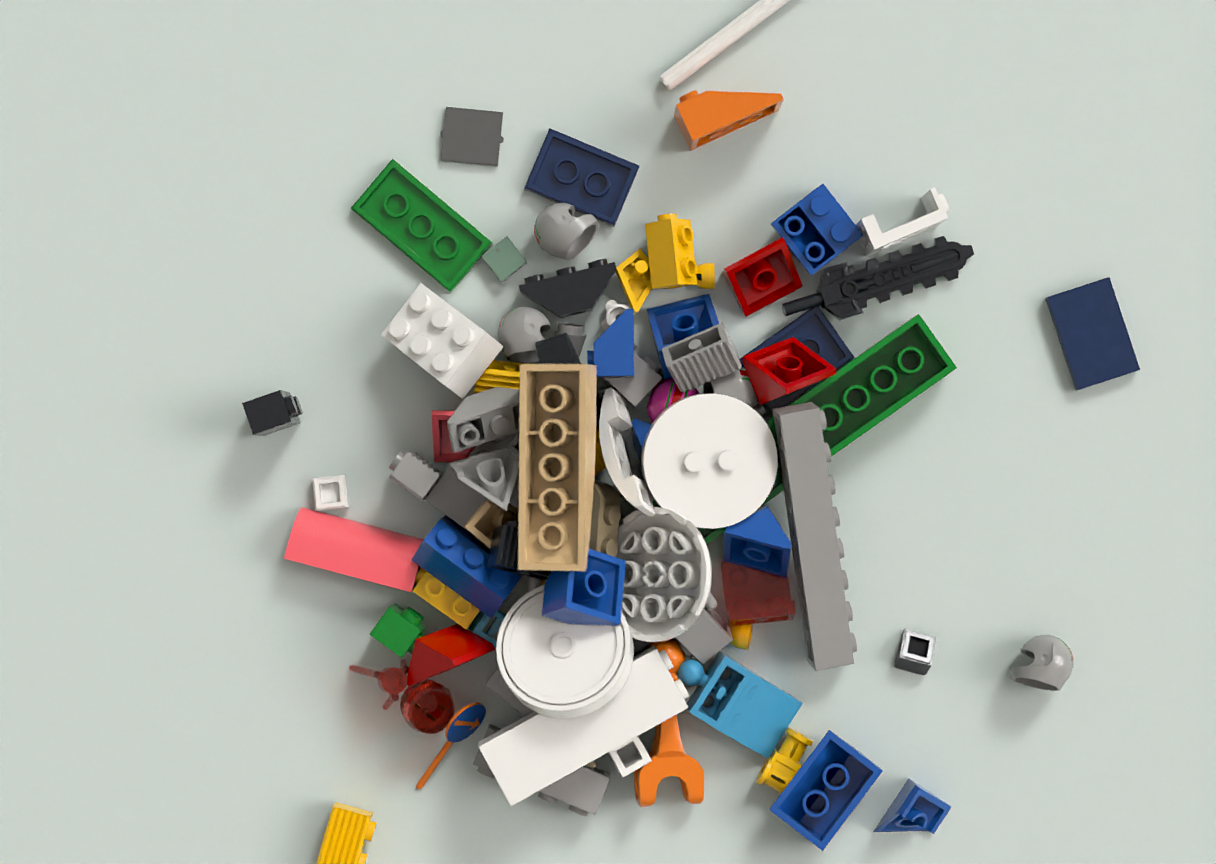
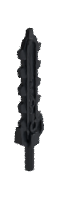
M944 236L934 239L935 246L925 249L919 243L912 246V253L904 256L901 255L899 250L890 252L889 260L879 263L876 257L866 260V268L856 270L853 265L847 266V262L825 268L816 290L817 293L783 303V313L785 316H789L821 305L822 309L827 310L839 321L864 313L862 309L867 307V300L876 297L879 303L890 300V293L897 290L904 296L913 293V285L922 283L926 289L935 286L936 278L945 276L948 281L959 278L958 270L962 269L967 259L974 255L972 245H961L954 241L948 242Z

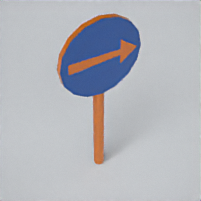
M479 702L471 703L463 707L452 717L445 730L447 742L417 783L416 788L418 790L422 789L452 744L468 738L481 725L486 714L483 704Z

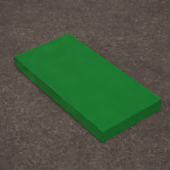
M393 158L351 207L356 214L450 293L493 244Z

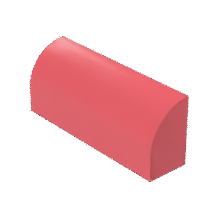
M301 507L290 533L284 559L413 592V589L416 587V575L421 567L411 559L424 539Z

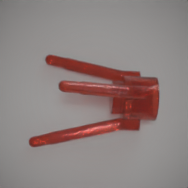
M405 659L400 661V668L387 667L381 672L357 665L349 666L350 671L378 679L380 689L385 693H389V697L382 706L384 710H388L394 701H398L399 693L407 686L408 679L406 674L409 667Z

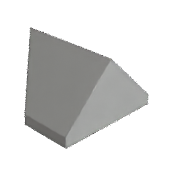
M513 445L449 463L450 470L459 480L504 510H507L519 473V451Z

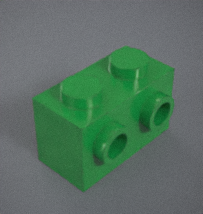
M395 603L386 610L369 635L402 658L408 652L412 654L415 640L425 636L423 631L427 626L422 623L424 617L409 606L404 610Z

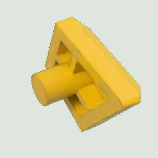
M640 248L617 266L615 271L634 314L639 311L652 289L649 258Z

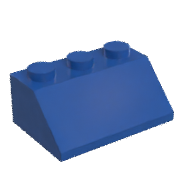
M447 515L437 522L411 559L491 619L523 576L487 567L490 554L489 549Z
M828 730L769 810L823 851L883 770L853 746Z

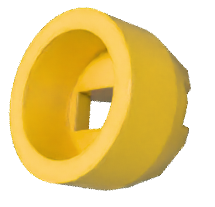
M699 264L697 266V274H701L702 278L697 279L698 285L696 286L701 289H715V264Z
M737 623L730 628L733 641L730 643L736 648L748 650L752 638L753 624Z

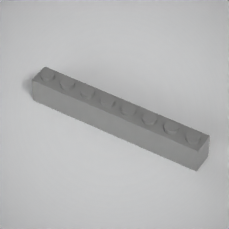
M812 402L775 408L772 411L807 659L815 671L854 664L853 652H857V643L854 634L850 633L848 621L853 620L850 603L845 600L844 590H847L849 585L846 572L841 570L840 558H844V548L841 539H837L836 527L840 526L839 513L837 508L832 505L831 495L835 494L836 489L833 476L828 475L827 463L831 462V452L828 443H824L822 430L827 429L824 411L820 410Z

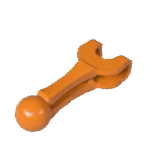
M674 639L650 642L646 649L654 645L658 652L665 650L674 666L668 671L674 682L678 680V669L682 662L685 661V653L679 643ZM676 714L655 726L652 749L648 753L652 761L634 771L635 798L640 807H650L655 803L658 784L663 778L669 776H676L680 779L683 796L686 801L691 804H700L703 801L704 771L695 759L684 752Z

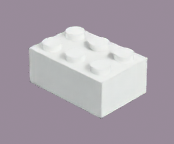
M420 283L381 333V336L462 399L504 347L422 283Z

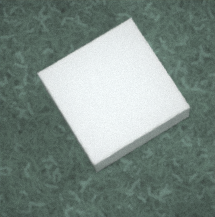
M346 475L312 478L316 511L349 507Z

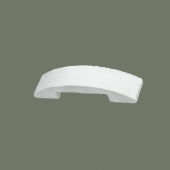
M613 388L606 389L599 419L600 445L606 468L615 486L627 501L647 516H654L655 511L647 484L635 475H632L621 434L622 431L633 427L626 400Z

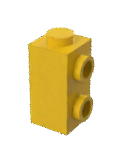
M663 214L657 216L658 221L646 223L645 230L652 289H675L698 285L696 275L697 264L693 247L694 233L691 228V220L677 219V214Z
M423 568L417 573L415 580L417 585L413 592L464 629H467L480 610Z

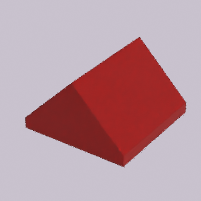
M783 237L731 264L722 271V275L745 317L803 287Z
M794 337L747 354L742 359L760 405L836 374L835 367Z
M459 624L417 638L406 677L407 685L409 687L495 650L494 645L468 629H464Z

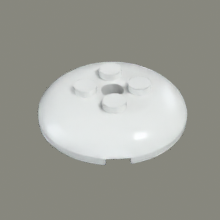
M654 507L655 515L651 517L640 510L634 511L622 520L624 523L618 529V553L616 558L626 561L622 612L632 637L646 642L667 641L689 629L705 607L712 579L709 551L697 527L679 512L666 508L663 509L662 507Z

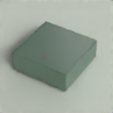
M508 236L482 255V258L501 282L527 264L525 258Z

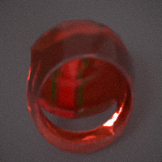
M426 679L406 687L400 699V709L406 723L418 732L435 734L444 730L455 713L454 698L451 691L434 680Z

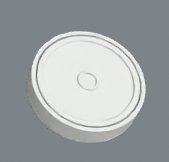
M697 394L671 404L655 419L645 437L641 464L644 481L651 496L660 507L679 512L696 527L722 528L746 519L763 504L776 478L778 456L775 440L768 425L753 408L730 396Z
M542 585L520 598L505 616L499 629L496 644L499 669L517 699L539 714L554 718H574L590 714L611 701L619 693L629 676L634 656V644L630 628L622 611L621 623L618 626L575 625L542 616L545 585Z

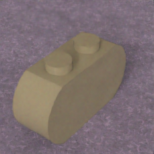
M594 481L589 548L616 557L618 553L617 541L621 518V499L617 491L611 485L604 482Z

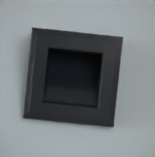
M904 629L895 660V668L919 675H926L932 665L936 637Z

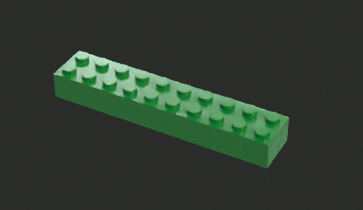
M917 314L838 369L835 375L824 379L787 406L812 402L820 410L824 411L827 429L822 430L824 443H828L832 457L957 367L922 317ZM773 416L765 422L775 440L778 467L773 487L762 505L784 491ZM652 500L653 507H660L655 500ZM697 527L707 545L723 534L726 527Z

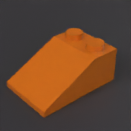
M694 90L679 98L680 103L676 104L674 117L689 150L692 151L779 111L784 99L781 93L705 91L698 94L697 90Z

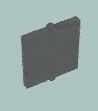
M446 107L444 130L440 132L443 137L441 161L498 166L500 143L504 141L501 136L503 112Z

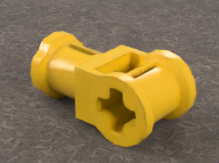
M789 727L785 731L787 736L779 751L773 750L771 756L763 764L755 782L759 785L764 783L780 792V794L802 765L799 761L807 746H812L814 742Z

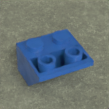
M823 183L771 223V226L781 238L783 237L788 248L810 276L863 236Z

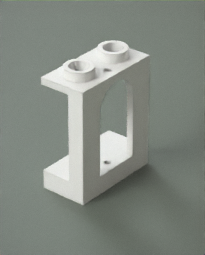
M935 188L930 189L921 197L927 215L885 233L881 232L874 214L862 218L856 226L863 234L859 241L866 256L937 227L948 219L946 212H949V206L942 193L938 194Z

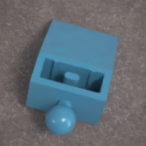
M721 651L717 654L706 674L704 673L703 666L698 661L692 659L682 662L678 669V677L683 684L687 686L698 685L687 702L689 713L766 758L771 755L803 704ZM729 668L730 676L726 679L720 678L724 669ZM707 696H712V704L710 706H703L702 704Z

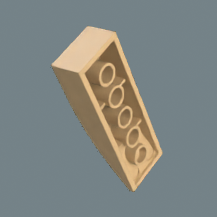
M520 364L518 570L586 571L595 473L597 367L595 365Z

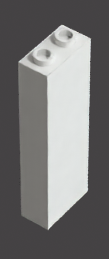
M653 645L633 656L631 671L619 693L606 705L590 714L574 718H554L533 711L479 741L478 747L509 804L512 806L689 708L684 700L689 697V694L681 679L674 682L668 671L674 666L665 650L658 652Z

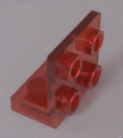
M726 561L721 562L728 627L794 619L796 615L795 602L791 601L788 575L785 578Z

